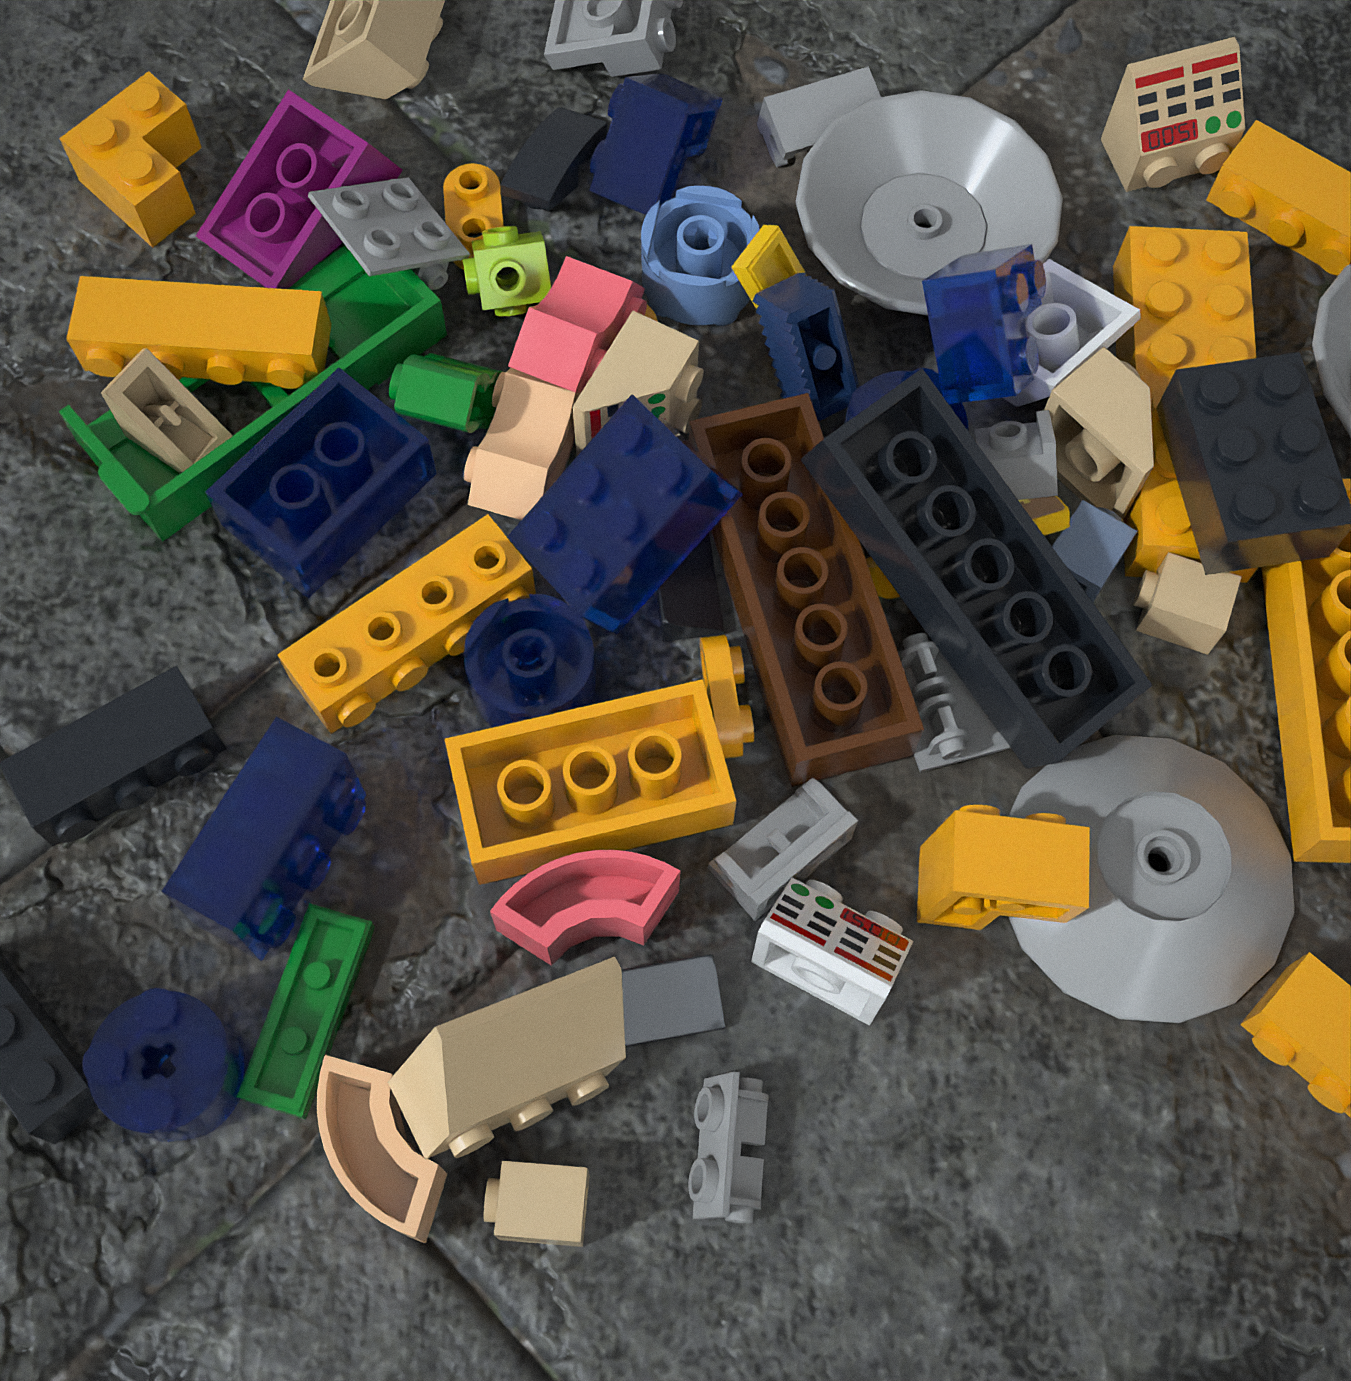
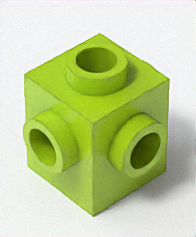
M503 226L484 230L482 232L483 239L472 241L474 258L462 259L468 295L480 293L482 309H494L497 316H513L526 313L529 304L541 302L551 289L545 242L541 231L518 234L516 226ZM502 268H514V271L509 275L498 274Z

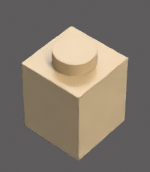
M1168 552L1156 573L1146 570L1139 583L1133 605L1143 609L1136 631L1208 655L1226 632L1242 576L1230 572L1205 575L1202 563Z
M502 1161L500 1179L488 1178L484 1201V1222L495 1223L494 1236L499 1240L583 1247L590 1178L588 1168Z

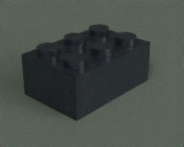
M1300 352L1177 369L1156 410L1205 575L1329 557L1351 530V504Z

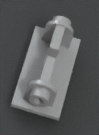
M734 1071L704 1079V1085L698 1094L694 1110L695 1123L697 1128L700 1129L698 1158L691 1167L688 1182L689 1194L694 1201L693 1219L725 1218L727 1222L751 1224L753 1223L754 1210H761L764 1159L740 1155L741 1143L755 1146L765 1145L769 1095L762 1093V1080L739 1078L740 1072Z

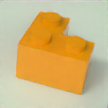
M149 71L59 138L79 181L152 248L196 214L180 171L176 168L199 151L202 146L186 103Z
M967 805L959 810H955L920 846L917 923L981 930L1000 915L1067 923L1089 908L1090 827L1066 824L1065 817L1051 813L1031 814L1026 816L1025 819L1000 816L998 808L988 805Z

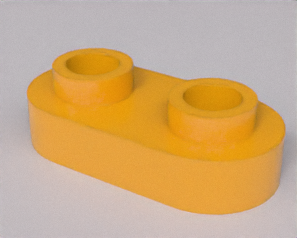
M471 163L461 165L447 175L443 185L445 223L470 253L469 258H474L472 241L483 239V235L475 238L468 237L467 235L470 233H482L484 230L503 227L504 220L500 182L493 170L484 165ZM469 187H477L475 189H466ZM463 260L453 261L459 268L464 270Z
M726 635L701 637L700 658L703 681L724 758L742 757L743 743L754 742V727L750 705H738L735 684L745 682L740 646L729 647Z

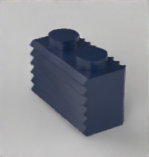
M805 272L797 273L756 293L752 302L758 305L756 313L761 316L759 324L764 326L762 334L767 337L765 345L770 348L768 355L773 358L771 366L776 369L774 376L779 379L777 386L782 389L780 397L784 399L808 393L818 421L859 402L862 394L835 289H829V286H824L823 282L818 283L817 279L806 276Z

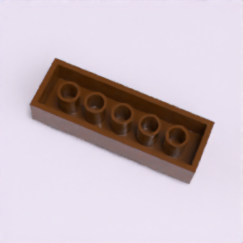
M808 393L689 421L688 441L689 462L791 787L802 785L811 778L821 780L912 756L924 731L859 539L800 460L824 439Z

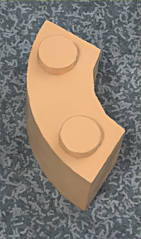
M510 368L507 372H501L493 391L492 405L496 407L493 420L478 447L473 446L465 465L464 480L471 483L468 505L538 525L556 493L575 441L573 405L581 392H572L513 368Z
M325 1055L317 1089V1117L323 1147L332 1169L350 1196L365 1211L407 1237L426 1243L448 1173L437 1163L429 1159L425 1160L408 1142L400 1115L401 1109L388 1084L393 1074Z

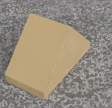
M143 348L101 392L124 435L178 473L185 471L233 436L147 348Z

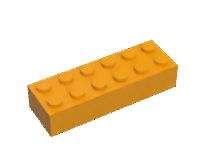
M1129 226L1114 262V295L1140 309L1141 319L1116 340V358L1133 366L1140 375L1141 380L1150 387L1154 462L1153 469L1124 519L1126 525L1137 530L1124 553L1125 576L1142 577L1146 570L1156 573L1168 552L1202 563L1156 407L1177 369L1256 358L1247 232ZM1257 568L1231 571L1230 573L1242 576L1240 582L1247 583Z
M1342 479L1351 504V479ZM1350 530L1329 557L1261 567L1294 862L1351 863Z

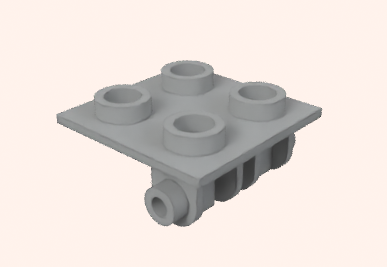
M409 177L311 191L308 194L309 199L369 276L411 269L431 290L441 288L448 280L446 270L449 262L469 258L470 253Z
M918 633L904 639L902 643L905 650L898 651V655L924 727L923 734L914 753L919 772L1011 749L935 643L929 642L927 634Z

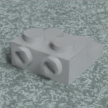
M555 0L544 56L553 70L603 62L611 77L662 69L664 53L672 52L675 49L676 34L670 17L672 9L680 8L683 0Z

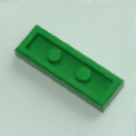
M309 903L237 1097L240 1100L306 1120L318 1088L324 1056H329L375 929L372 921Z

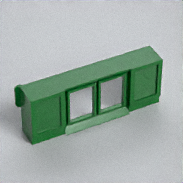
M345 245L313 267L288 288L293 290L322 291L332 323L328 350L338 361L289 396L281 387L275 386L272 383L250 382L272 408L182 473H178L127 438L111 410L101 415L89 425L84 423L70 405L64 407L59 413L76 441L99 467L98 475L101 481L129 513L140 515L163 542L236 489L235 485L377 383L379 385L392 376L398 363L403 364L412 354L421 355L447 336L441 300L411 269L369 276ZM187 377L179 379L190 393L210 380Z

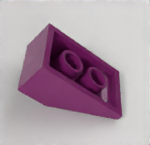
M288 89L196 234V237L265 288L288 289L343 243L309 199V192L397 179L403 169L368 142Z

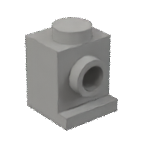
M1049 410L1036 411L1037 422L1022 424L1016 421H1004L989 428L974 429L976 443L1018 500L1058 496L1056 441Z

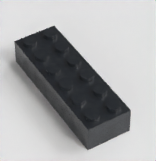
M922 368L832 432L800 459L1026 769L1058 763L1153 686Z

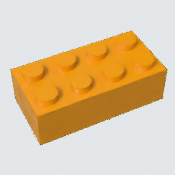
M703 679L445 738L470 859L479 885L528 874L546 863L575 853L593 850L624 851L733 825L736 798Z

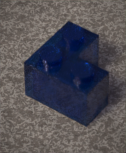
M663 73L625 77L624 83L616 87L610 99L608 116L612 118L606 140H602L597 145L591 159L590 171L594 174V178L589 191L644 215L659 200L660 205L674 198L687 157L705 153L723 98Z
M1032 244L961 255L922 280L942 395L948 404L1017 396L1034 380V374L1037 373L1039 364L1038 349L1035 339L1032 336L1027 337L1024 318L1042 305L1041 298L1046 293V275L1042 262L1034 258Z

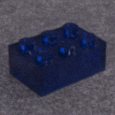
M338 367L205 493L221 525L309 599L437 473L428 438Z
M631 394L511 531L507 538L582 618L617 635L743 494L664 418Z
M276 716L161 892L196 926L262 962L270 948L278 949L289 936L296 920V915L293 911L306 890L309 892L315 891L326 877L331 865V857L328 855L342 834L345 836L350 835L364 815L366 809L364 798L366 793L347 754Z

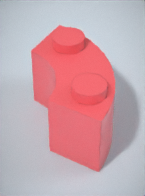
M566 256L558 277L548 294L538 305L528 308L508 367L572 392H582L632 311L645 316L647 301L642 299L645 288L631 280Z
M593 850L575 853L553 860L528 873L498 900L490 910V914L496 931L551 966L570 947L593 937H622L644 946L679 892L680 870L650 856L628 851Z

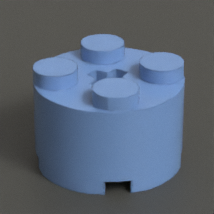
M688 186L677 190L676 197L660 205L659 200L646 214L641 230L642 284L645 288V294L649 299V306L657 315L688 325L715 324L725 326L733 323L737 319L739 312L749 302L750 298L731 266L760 229L754 215L753 218L750 217L741 207L742 201L734 194L712 186Z

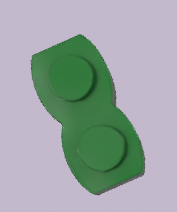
M429 353L425 357L412 354L403 364L398 363L390 380L389 397L395 400L394 409L400 415L473 433L477 428L488 429L496 411V407L492 405L493 391L497 378L502 371L434 353Z

